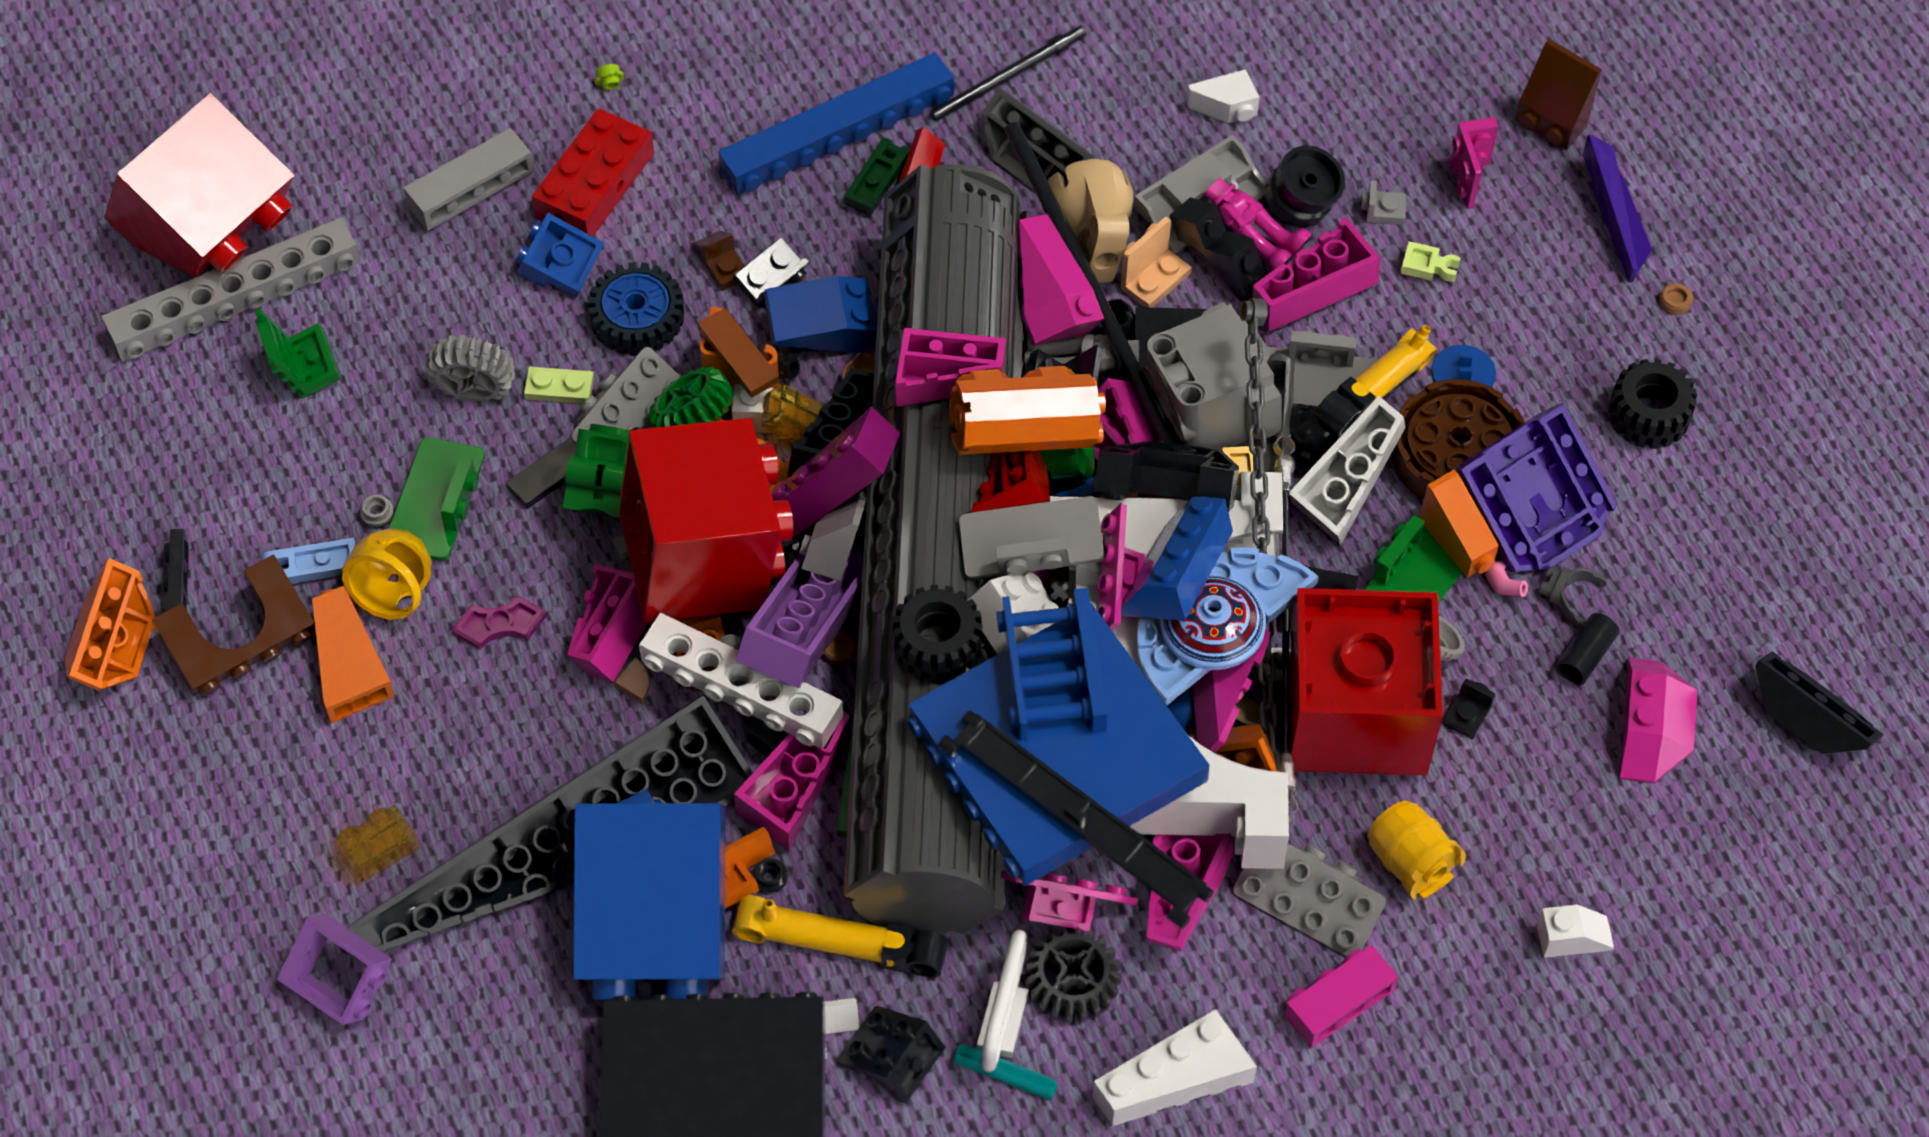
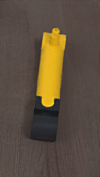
M1422 325L1417 331L1411 328L1399 340L1396 346L1355 378L1350 376L1339 385L1337 390L1331 391L1319 404L1314 412V416L1338 436L1343 435L1378 396L1383 398L1413 372L1419 373L1430 362L1438 350L1427 340L1431 332L1430 327Z
M752 895L741 897L732 929L733 935L743 941L763 943L767 940L882 963L883 969L906 973L908 970L912 974L928 978H937L941 975L949 942L944 935L930 930H918L914 933V927L890 922L888 928L835 918L776 906L772 899Z

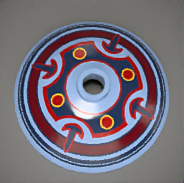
M1222 576L1208 577L1185 621L1160 619L1161 634L1170 651L1183 662L1206 670L1228 669L1248 660L1260 647L1266 629L1265 612L1257 596L1240 582ZM1210 608H1217V609H1219L1220 611H1218V612H1211L1209 609H1210Z

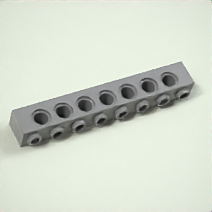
M338 218L243 257L223 273L214 269L101 317L121 362L127 359H136L141 357L146 351L158 346L170 345L175 339L187 334L199 333L205 327L219 321L230 320L236 314L247 309L259 308L271 299L279 296H288L300 287L310 283H319L325 277L336 272L350 270L354 265L360 263L357 245L342 218Z

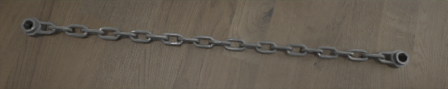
M1249 298L1248 301L1241 303L1240 319L1248 324V336L1245 338V359L1249 364L1250 380L1247 383L1246 391L1247 405L1251 409L1252 424L1248 430L1249 451L1253 455L1250 491L1252 498L1255 500L1252 539L1257 549H1259V553L1267 554V546L1270 543V523L1266 517L1265 500L1268 497V477L1264 471L1263 461L1267 445L1266 431L1262 426L1261 410L1265 405L1264 385L1260 381L1263 347L1262 340L1258 336V326H1263L1266 322L1268 307L1265 299ZM1257 342L1258 357L1253 356L1250 358V344ZM1259 386L1260 402L1254 401L1252 404V389H1257ZM1261 432V447L1256 446L1254 449L1253 433L1259 434ZM1263 477V492L1260 491L1256 494L1255 478L1258 480ZM1264 523L1265 538L1260 537L1258 539L1257 524L1262 525ZM1273 619L1269 623V632L1271 633L1265 655L1258 666V680L1262 684L1263 701L1259 706L1261 728L1274 754L1276 772H1280L1279 752L1275 748L1278 712L1277 705L1273 701V684L1276 681L1275 658L1271 655V638L1274 635ZM1270 661L1271 677L1265 676L1263 678V663ZM1264 708L1266 710L1272 708L1273 724L1267 723L1265 725Z

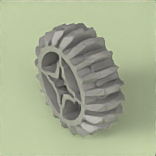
M461 334L459 338L449 335L448 339H439L437 344H433L426 361L427 380L433 383V388L442 390L443 395H451L454 399L488 402L490 399L501 400L503 395H508L509 389H511L514 382V359L508 356L507 350L500 349L499 344L489 343L488 339L480 340L476 336L469 338L464 334Z

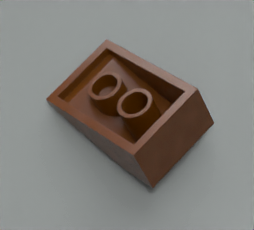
M1548 39L1520 98L1515 120L1520 122L1525 129L1534 130L1546 137L1551 144L1559 145L1568 150L1588 126L1602 69Z

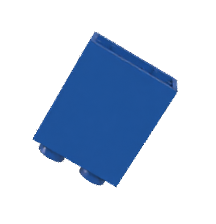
M720 803L575 804L574 979H592V999H613L615 996L620 995L633 996L636 999V979H664V995L671 996L672 999H686V996L690 994H704L708 996V979L725 978L726 806Z

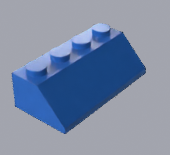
M1192 497L1168 521L1121 605V616L1186 620L1233 532L1225 499Z

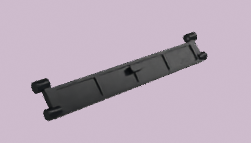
M971 710L967 711L962 718V722L967 726L954 740L948 735H945L940 740L938 747L951 757H955L962 748L1172 905L1173 908L1168 913L1167 918L1181 929L1191 919L1185 912L1194 901L1200 898L1206 903L1212 897L1214 890L1207 886V883L980 715L975 714Z

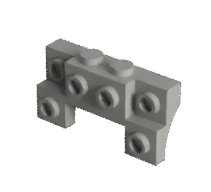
M1231 135L1201 155L1191 157L1185 165L1175 171L1167 172L1161 180L1135 195L1134 208L1150 224L1160 222L1164 217L1170 219L1169 215L1190 197L1212 203L1204 196V193L1219 177L1229 186L1234 183L1236 185L1235 190L1239 189L1254 197L1256 202L1265 198V185L1267 182L1255 168L1246 148ZM1171 223L1168 249L1176 254L1189 245L1178 241Z

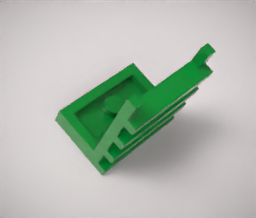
M261 309L254 311L258 318L255 320L272 372L274 374L279 373L284 383L288 381L290 389L292 391L297 390L301 399L342 379L325 330L319 323L289 337Z

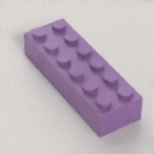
M851 548L841 581L801 569L805 556L799 554L747 625L735 661L746 665L753 671H760L778 679L785 685H791L799 689L861 598L864 553Z

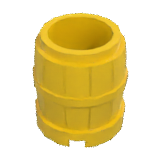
M1404 800L1386 809L1373 822L1368 831L1367 837L1369 838L1370 847L1381 860L1385 869L1402 883L1404 890L1414 900H1416V894H1419L1424 899L1444 887L1454 877L1450 871L1454 868L1455 864L1457 863L1461 868L1465 862L1466 854L1455 840H1450L1435 818H1432L1418 804L1411 803L1410 801Z

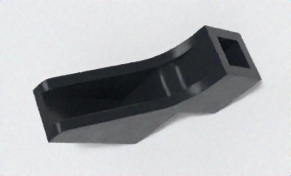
M1190 197L1169 215L1178 241L1184 242L1200 251L1209 260L1240 302L1248 301L1249 298H1253V285L1266 276L1253 238L1227 231L1217 205Z

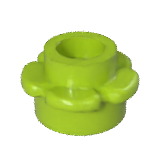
M617 64L603 65L595 71L597 77L595 84L602 86L604 90L618 88L621 85L620 82L624 80V73L620 71Z

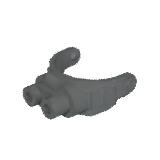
M1550 566L1546 575L1549 582L1543 581L1539 593L1550 597L1549 601L1558 606V610L1565 619L1581 629L1586 620L1575 615V612L1567 603L1564 593L1565 588L1577 581H1590L1604 587L1607 584V579L1588 568L1571 570L1564 567L1563 570Z

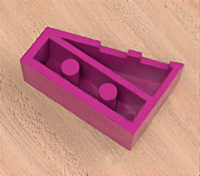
M904 328L895 383L896 407L950 398V390L955 386L954 383L963 374H969L972 370L999 369L1001 372H1004L1006 338Z
M594 564L592 573L595 575L592 589L586 591L584 596L587 606L583 618H578L567 655L588 675L614 682L648 623H644L633 573Z

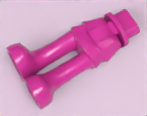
M1219 177L1207 189L1204 196L1217 205L1226 226L1231 227L1236 234L1253 238L1258 254L1264 260L1268 273H1271L1281 264L1287 265L1295 257V254L1306 245L1312 234L1304 228L1293 233L1287 231L1262 207L1263 204L1254 201V197L1243 191L1235 190L1236 185L1234 183L1229 186ZM1254 222L1278 245L1279 249L1269 243L1251 224Z

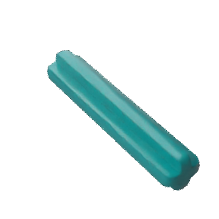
M964 1043L960 1044L955 1052L954 1062L956 1064L1036 1096L1052 1100L1057 1091V1080L1002 1058H999L997 1066L993 1071H984L982 1068V1051Z

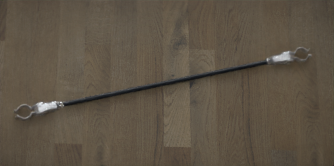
M1281 432L1273 444V449L1278 455L1274 462L1275 472H1282V555L1288 557V494L1292 485V473L1295 470V461L1290 455L1295 450V443L1290 438V434L1285 440V443L1290 448V453L1288 455L1283 454L1284 452L1278 445V441L1283 437ZM1288 607L1282 612L1283 754H1281V761L1278 766L1279 772H1288V801L1293 807V813L1289 815L1290 822L1294 818L1293 814L1298 809V803L1293 797L1297 790V779L1294 775V763L1290 754Z

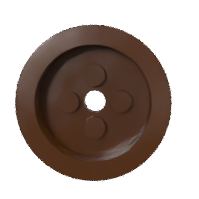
M1448 379L1426 385L1425 390L1419 392L1414 397L1410 396L1399 411L1404 417L1406 428L1391 453L1394 469L1402 483L1414 495L1424 500L1429 483L1454 469L1456 470L1462 462L1523 424L1524 419L1521 413L1502 398L1503 394L1483 383L1465 379ZM1456 433L1465 434L1469 441L1459 445V442L1454 440L1452 435Z

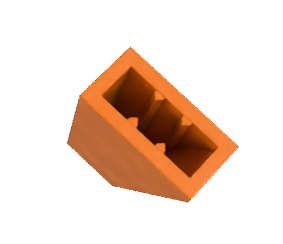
M1454 469L1429 483L1420 518L1425 521V528L1467 578L1477 572L1481 574L1488 571L1495 563L1499 545L1459 474Z

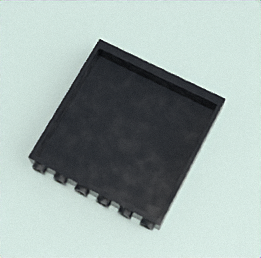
M766 992L759 994V998H744L743 994L727 993L722 998L708 999V996L704 994H690L686 996V999H672L668 995L650 996V1000H635L633 996L620 995L615 996L613 1001H604L600 1137H825L826 1006L823 996H817L814 992H798L795 994V997H781L778 993Z

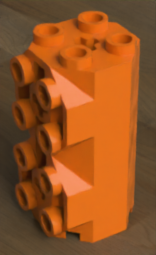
M1066 366L1038 367L1036 370L1029 371L1024 377L1009 378L999 369L972 370L969 374L961 375L954 383L955 386L950 390V424L955 423L958 432L951 433L958 455L1091 448L1094 444H1101L1103 442V427L1100 423L1101 413H1105L1106 400L1104 393H1098L1096 379L1090 374L1075 375Z

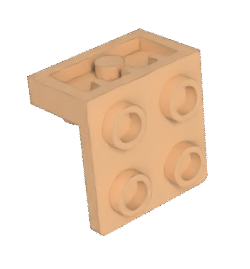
M1164 217L1158 223L1151 224L1144 236L1137 242L1133 241L1126 246L1123 254L1120 289L1143 307L1153 308L1192 272L1190 265L1168 249L1171 220L1168 217Z

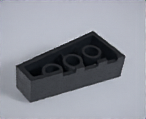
M853 368L848 371L834 390L830 401L820 409L819 416L813 424H809L804 431L802 439L797 441L792 447L787 477H791L800 466L805 465L872 406L874 373Z

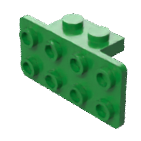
M430 437L423 438L389 528L406 530L420 538L431 559L438 561L448 560L462 521L468 515L469 501L472 493L478 487L479 473L485 459L484 450L480 447Z
M1413 515L1406 525L1401 523L1396 528L1392 536L1393 541L1389 547L1382 546L1373 561L1376 564L1374 578L1365 590L1438 593L1439 604L1463 572L1425 528V521Z

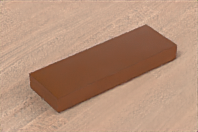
M726 308L698 323L700 333L751 398L779 383V375Z

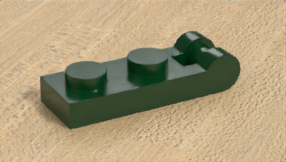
M883 137L845 193L844 204L872 215L905 166L910 148L904 145L902 147L896 146L893 140Z

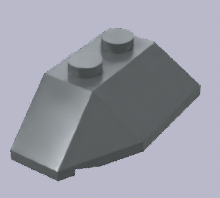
M1001 88L997 89L981 113L985 124L991 159L1032 189L1033 187L1004 131L1008 124L1012 122L1019 123L1047 181L1052 175L1059 172L1064 177L1065 186H1068L1065 168L1077 161L1094 159L1095 157L1077 141Z

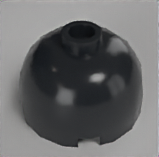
M1297 404L1292 410L1289 424L1291 439L1295 443L1294 451L1297 452L1296 458L1308 465H1314L1341 436H1338L1314 416V412L1317 409L1316 406L1310 405L1307 411L1301 410L1302 404Z

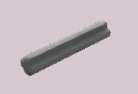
M1055 573L1050 577V596L1054 601L1058 597L1063 601L1069 597V578L1065 574L1059 578Z

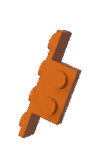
M765 827L725 846V909L739 902L741 897L753 895L759 891L757 882L748 871V868L775 854L769 833Z

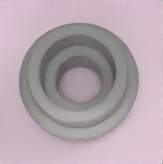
M375 494L364 500L360 508V515L365 524L372 527H380L391 521L394 515V508L389 499ZM375 510H382L379 514H372Z

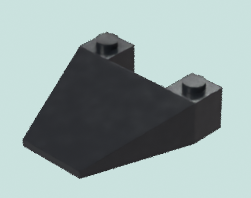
M1160 440L1106 446L1099 450L1094 491L1102 492L1103 498L1110 500H1123V496H1128L1132 492L1190 500L1192 497L1223 498L1226 501L1229 512L1234 508L1239 466L1222 450Z

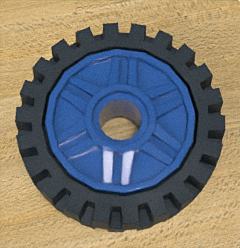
M635 262L628 263L629 269L624 270L622 264L615 266V274L609 269L604 273V279L599 277L595 281L596 287L592 286L590 297H588L589 319L597 339L601 343L605 342L606 347L611 350L616 346L617 352L625 354L626 350L629 349L630 355H637L638 350L645 347H655L658 351L663 348V342L669 345L673 341V334L676 336L679 334L681 325L683 326L684 300L676 279H672L668 271L662 273L659 266L654 265L650 270L649 263L643 262L640 268H636Z

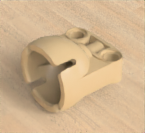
M1089 159L1077 161L1065 168L1068 179L1067 187L1064 184V177L1059 172L1052 175L1048 183L1098 283H1111L1118 271L1129 236L1128 219L1132 214L1133 206L1132 184L1125 172L1109 160Z

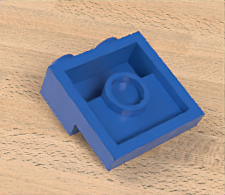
M547 213L542 223L537 220L535 221L528 235V238L533 240L530 247L522 246L515 260L516 263L520 264L516 273L544 288L547 283H550L577 297L604 242Z

